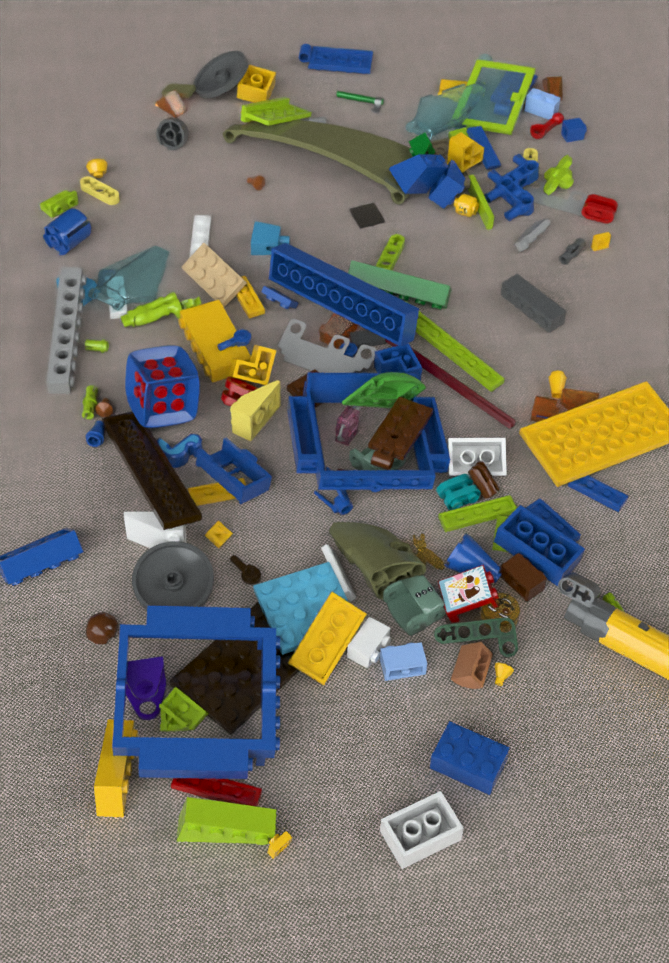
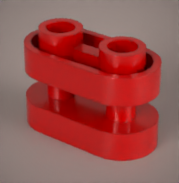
M591 194L586 198L581 212L587 219L608 224L614 219L618 203L614 199Z
M227 377L225 387L229 390H223L221 400L225 405L232 406L241 396L258 388L238 378Z

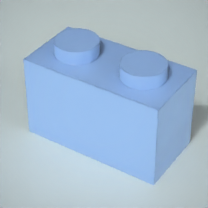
M532 88L526 96L524 111L550 120L553 114L559 111L561 98Z
M411 642L401 646L381 648L380 663L385 681L426 675L427 660L422 642Z

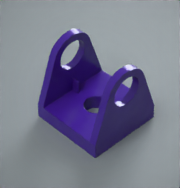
M163 656L128 661L126 696L140 719L152 720L161 711L159 704L163 702L167 686ZM145 702H152L156 705L155 711L151 714H143L139 708Z

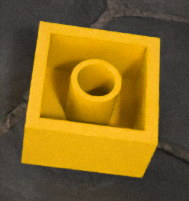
M248 65L245 75L238 82L237 98L253 103L269 100L275 87L276 72Z

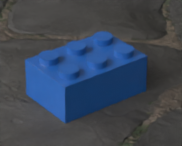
M449 721L431 756L430 769L491 795L507 761L510 747Z

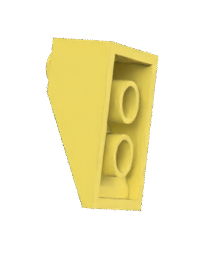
M276 380L249 392L232 404L230 408L232 433L248 441H252L281 406L280 381Z

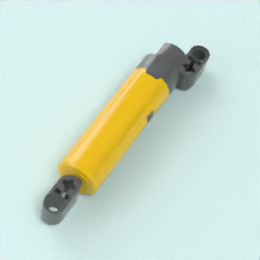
M571 572L559 581L558 588L560 592L572 599L566 610L565 619L580 626V631L585 636L669 680L668 634L599 599L598 597L601 592L599 586L577 573ZM567 580L573 583V588L567 584Z

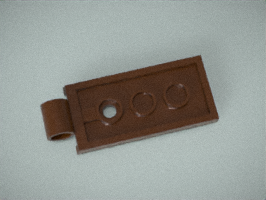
M398 397L368 443V448L375 450L371 458V465L390 470L394 463V458L404 461L431 418L433 409Z

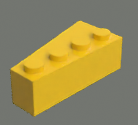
M108 719L94 783L97 816L124 817L126 797L129 790V776L132 774L131 761L135 756H113L114 719ZM124 720L123 737H138V730L134 729V720Z

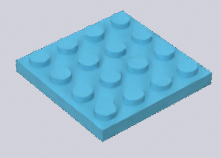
M329 562L253 585L254 593L270 628H276V636H280V651L282 655L296 650L330 592H334L348 601Z

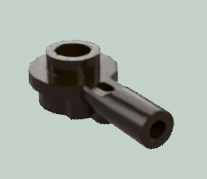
M236 555L230 558V561L242 572L241 578L244 583L252 585L260 581L261 572L256 566L246 565Z

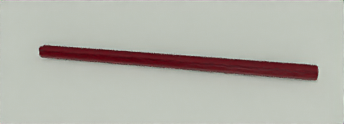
M385 339V342H387L392 347L398 346L393 342ZM411 347L423 369L508 429H512L515 426V419Z

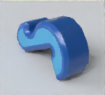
M197 434L188 435L173 448L161 438L157 440L173 468L184 466L188 462L190 455L196 458L197 450L203 449L202 439Z

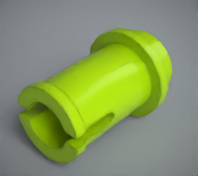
M86 339L85 346L87 347H85V350L101 351V353H104L109 349V342L105 341V339Z

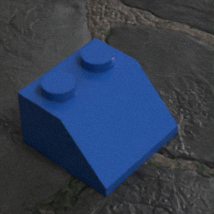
M454 160L448 163L447 170L431 187L428 197L443 209L448 204L451 205L457 193L461 194L465 188V177Z

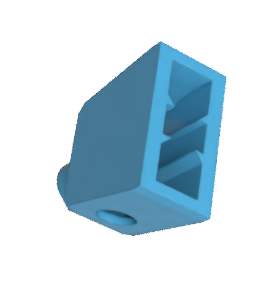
M255 221L251 238V255H271L273 247L284 243L290 245V236H281L280 226Z

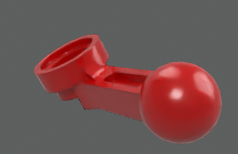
M556 112L544 125H532L530 128L531 136L535 139L543 138L552 128L563 123V114Z

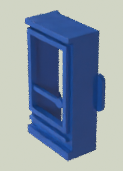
M227 437L223 439L222 450L212 455H209L203 449L197 450L195 465L204 469L214 480L232 494L240 504L267 492L270 488L272 476L256 463L257 457L247 449L241 450ZM231 463L237 467L230 472L223 469V467ZM242 471L253 482L245 486L231 475Z

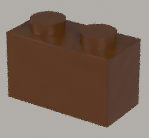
M520 553L501 565L500 573L502 574L500 577L526 602L545 589L547 578L544 573L537 570Z

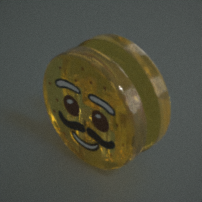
M498 593L499 599L496 600L498 607L496 608L491 603L482 606L481 620L506 617L512 619L515 626L517 625L520 606L511 595ZM507 621L500 624L502 632H508L512 629L511 624ZM484 624L488 629L491 630V627L488 624Z

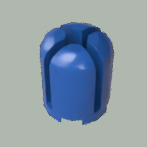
M68 209L44 227L45 234L43 238L49 248L54 247L60 252L58 255H65L90 236L91 224L89 221H86L87 217L80 210Z

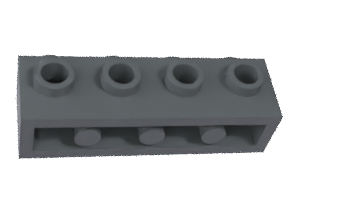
M515 274L502 282L501 296L535 321L541 328L550 333L564 324L566 310L519 274Z

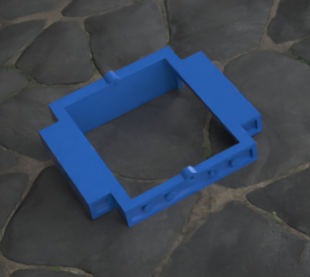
M308 372L307 380L304 383L303 396H289L287 406L296 473H316L318 490H371L372 492H379L380 490L433 489L435 473H447L450 463V456L435 397L415 396L410 400L433 409L431 418L413 445L418 470L326 471L314 403H342L345 398L368 380L381 373ZM405 373L418 379L417 373Z
M147 606L146 625L120 624L112 744L113 756H139L138 770L140 778L247 779L248 771L253 769V758H256V766H265V758H274L275 750L280 749V737H276V729H280V716H276V709H280V696H276V689H280V675H276V669H280V656L276 655V649H280V636H276V628L254 627L255 616H251V608ZM129 638L258 641L257 650H261L260 739L123 737Z

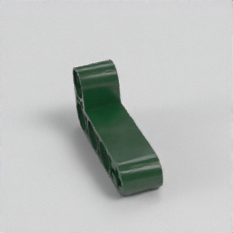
M506 617L441 625L434 631V637L440 644L498 638L499 651L503 656L512 657L518 651L515 624L512 619ZM504 621L509 622L512 626L511 631L508 633H503L500 630V624ZM482 624H488L491 627L489 635L484 636L479 633V627ZM463 626L470 629V635L467 638H461L458 634V630ZM455 627L456 640H452L453 635L447 636L445 641L438 637L441 629H445L446 632H452L451 628ZM511 642L514 645V652L506 654L502 649L503 644Z

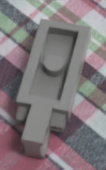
M548 218L536 221L518 238L514 245H516L519 252L529 248V243L534 242L537 239V235L546 231V227L550 224Z

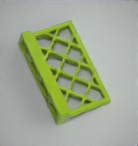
M282 97L242 105L241 121H257L269 126L311 117L312 112L289 104L290 98Z

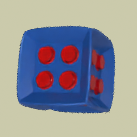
M168 345L140 349L129 353L126 363L125 389L128 404L138 422L146 428H158L194 420L198 411L200 381L196 366L187 352L180 346Z

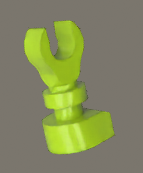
M200 297L184 300L180 304L182 310L198 306L202 302Z

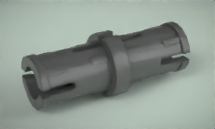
M578 238L572 245H569L566 251L559 257V261L567 265L573 257H577L579 251L586 245L585 240Z

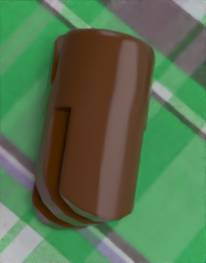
M478 461L468 471L484 499L494 496L500 490L483 461Z

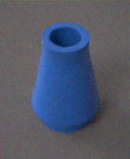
M96 421L86 434V442L92 447H98L104 442L105 428L102 421Z

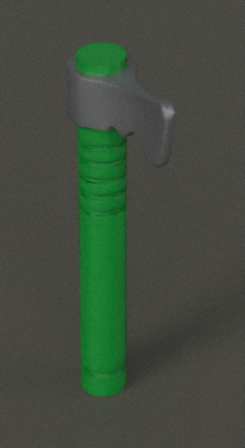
M337 91L336 95L340 98L375 104L371 112L379 114L380 107L384 104V99L380 97H366Z

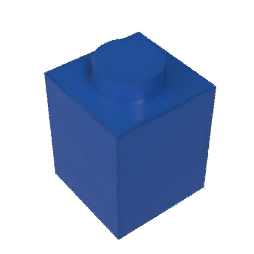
M581 118L563 121L561 134L567 143L584 140L587 127Z

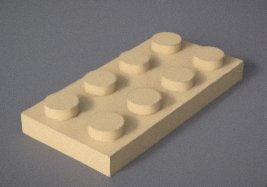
M205 243L181 267L214 300H220L224 308L247 284Z

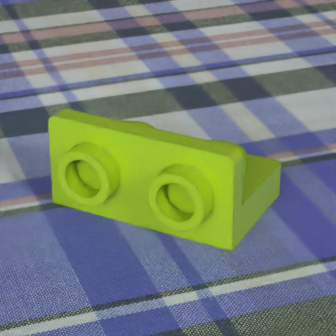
M64 190L40 203V209L51 218H54L79 204L77 192L75 190L72 192Z

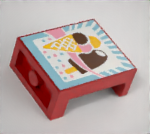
M484 565L438 581L445 611L452 624L460 621L458 615L490 603L494 608L498 607L496 600L499 599L496 588H493L491 584L494 583V578L491 571H486Z

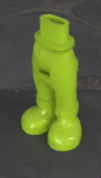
M173 291L164 298L161 296L150 303L136 306L135 309L127 311V314L120 316L124 327L131 325L135 327V324L136 326H141L154 322L163 316H168L170 313H173L179 319L182 307L176 293Z

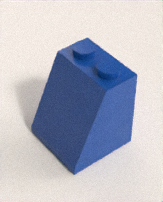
M419 154L391 166L389 170L405 194H426L447 170L448 165L441 155Z

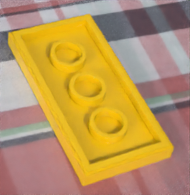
M330 592L288 661V664L321 685H325L367 614L334 592Z

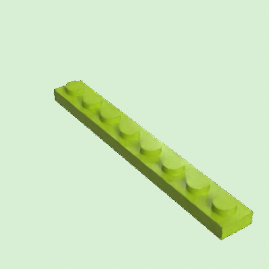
M419 311L415 332L490 392L504 384L505 378Z

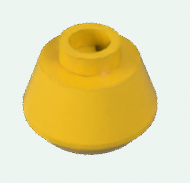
M92 159L87 162L86 168L94 178H102L106 174L108 163L104 159Z

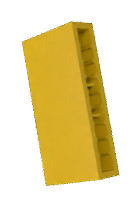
M220 300L180 311L179 326L181 329H184L187 341L190 340L192 351L197 353V360L199 364L203 365L205 376H209L212 383L231 377L228 374L232 358L250 362L251 356L245 346H231L222 351L218 349V344L233 338L234 333L237 331Z

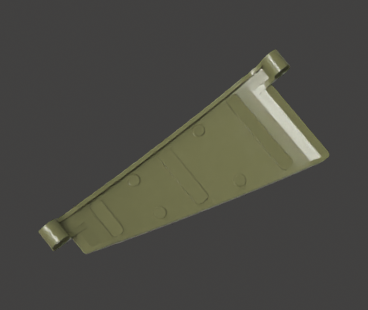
M293 120L269 126L257 121H250L245 125L234 124L223 132V138L228 143H233L244 134L249 137L291 144L329 157L362 173L375 182L385 185L391 193L392 201L396 204H402L410 196V194L403 192L389 170L391 166L413 157L409 151L410 147L352 128L304 120Z

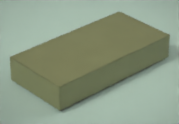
M168 84L162 91L163 97L190 98L196 88L195 85Z

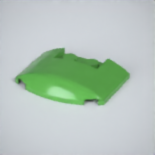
M385 372L372 377L345 398L342 404L392 408L398 397L411 400L425 390L426 386L419 379L409 374Z

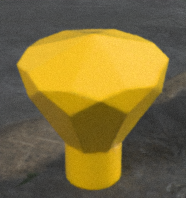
M495 663V684L503 686L504 680L514 672V669L506 663Z

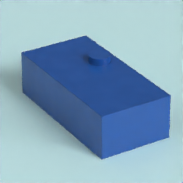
M522 505L500 525L494 539L497 545L513 556L520 553L524 558H527L537 570L543 572L545 577L556 586H558L559 581L564 576L571 573L580 563L585 548Z

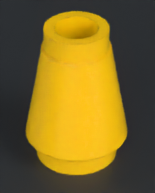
M556 370L551 372L548 379L552 397L559 399L563 396L567 377L564 372Z

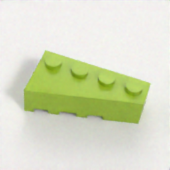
M187 797L178 819L176 842L266 845L275 836L276 809Z

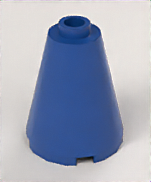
M466 533L444 566L462 573L484 565L487 572L491 571L494 583H496L502 574L499 572L501 568Z

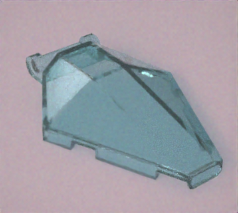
M476 81L475 84L466 87L465 84L443 90L441 95L435 97L432 94L421 97L417 114L412 121L407 123L406 130L417 135L426 132L429 140H431L433 136L462 124L487 91V86L480 81Z
M154 245L100 269L97 286L89 291L88 296L112 306L117 311L125 304L132 302L139 303L156 300L159 283H161L166 269L169 251Z

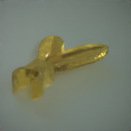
M421 533L420 539L422 540H417L415 538L416 535H413V544L418 549L417 557L425 566L426 561H428L436 569L443 570L445 566L441 558L426 548L425 535Z

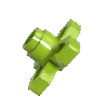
M568 154L559 161L557 167H551L544 173V179L547 180L544 185V192L550 195L553 193L557 186L562 189H568L572 186L574 179L572 178V171L569 169L572 164V158Z

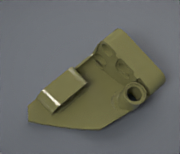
M334 522L328 531L345 558L360 569L367 586L378 599H383V592L387 586L399 580L424 575L426 572L425 564L411 550L410 545L402 542L384 528L356 522Z

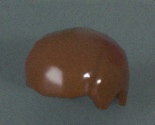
M96 613L87 622L86 636L88 640L95 644H106L110 638H115L119 624L110 613Z

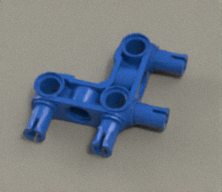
M521 154L513 157V162L518 167L504 176H501L495 169L487 174V177L495 183V188L484 194L488 203L502 197L513 207L504 213L505 218L509 222L519 215L529 216L534 212V197L527 190H524L523 187L538 180L539 163L535 160H526Z

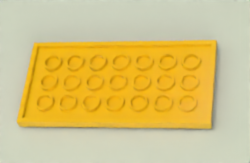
M646 381L520 428L519 434L554 484L559 487L669 444V408Z

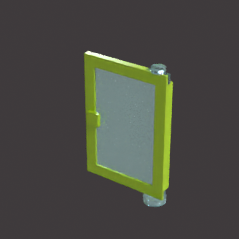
M480 54L453 117L452 125H454V128L457 130L463 127L481 126L484 131L512 135L536 68L493 62L490 55Z

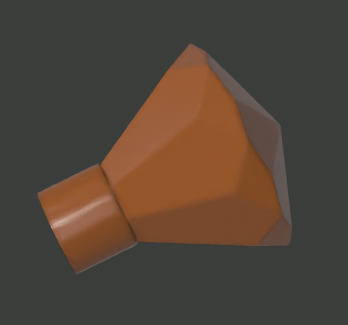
M261 175L253 178L248 177L247 183L252 184L255 190L260 191L265 185V179Z
M104 398L102 402L95 406V411L100 417H109L113 413V407L109 403L110 400L108 398Z

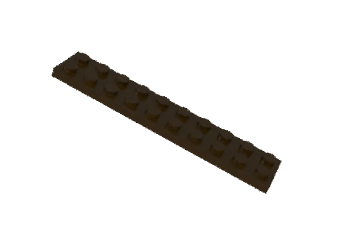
M132 411L102 418L106 432L163 530L201 521L202 513L149 428L143 427Z

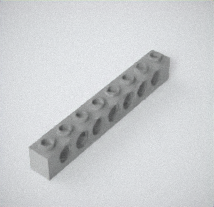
M61 267L46 380L49 394H71V387L75 386L73 372H76L77 368L75 357H78V346L76 344L80 342L78 328H81L82 325L80 313H83V303L81 301L85 299L83 285H86L87 281L86 275H83V270L80 267Z

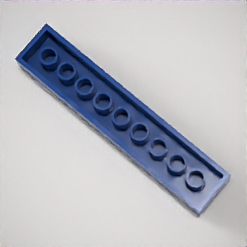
M287 243L272 248L269 280L400 347L414 340L419 308Z

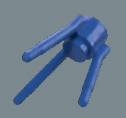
M336 490L338 496L334 499V505L319 492L314 491V494L328 505L335 514L339 512L340 515H345L353 508L346 490Z

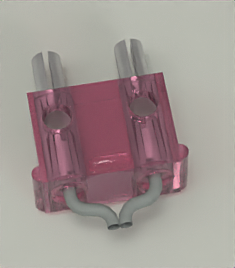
M347 406L338 417L335 428L336 442L349 446L358 433L359 409L361 406H354L353 408Z

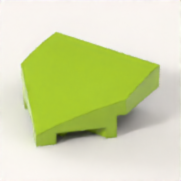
M175 687L162 704H159L161 709L160 731L194 730L208 713Z

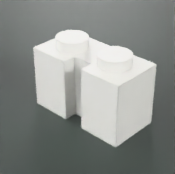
M368 617L347 646V658L369 669L372 663L378 661L381 648H385L390 644V627Z

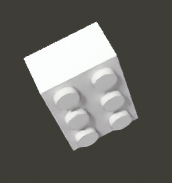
M441 791L382 818L380 826L382 836L402 869L461 841L464 829Z

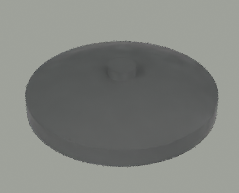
M228 51L209 61L195 77L193 85H195L196 93L201 98H213L233 88L243 78L248 69L249 63L244 53L241 51Z
M170 541L150 548L139 558L133 570L132 586L138 602L145 610H147V606L202 607L212 593L214 574L208 557L200 549L189 543Z

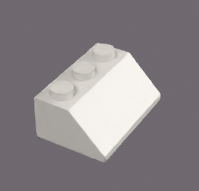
M448 438L446 444L450 456L449 476L468 474V471L478 461L485 463L492 476L507 475L505 438Z

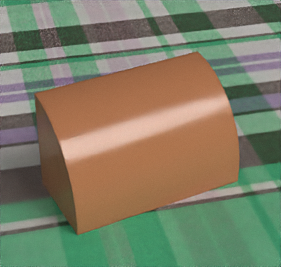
M482 642L461 645L451 680L462 687L470 689L483 688L493 653Z

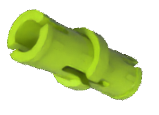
M93 385L86 388V395L82 402L84 406L82 417L85 418L86 416V419L89 420L94 417V409L98 403L96 399L98 388L95 387L93 392Z

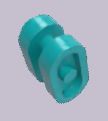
M462 474L446 480L436 489L437 494L441 499H444V504L449 510L461 508L469 503H475L479 500L481 494L478 487L472 485L473 480L468 474Z

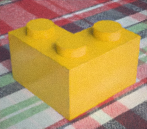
M460 132L449 140L447 165L451 160H454L463 173L483 160L484 147Z
M254 345L250 362L232 358L228 376L267 385L276 350Z

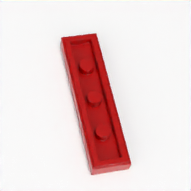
M173 778L171 782L172 789L221 802L257 807L262 795V788L229 779Z

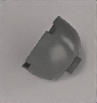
M170 117L159 123L156 129V137L161 145L168 147L166 149L177 150L187 142L188 128L182 120Z

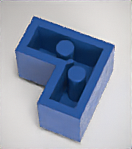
M409 343L401 347L395 346L375 351L374 368L377 373H417L418 379L421 381L422 366Z

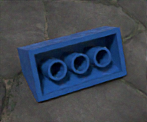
M66 527L0 555V574L5 583L12 584V586L20 584L24 581L23 578L31 576V578L42 574V570L48 567L49 569L59 567L61 565L60 562L64 560L72 561L79 558L78 554L83 553L75 530Z

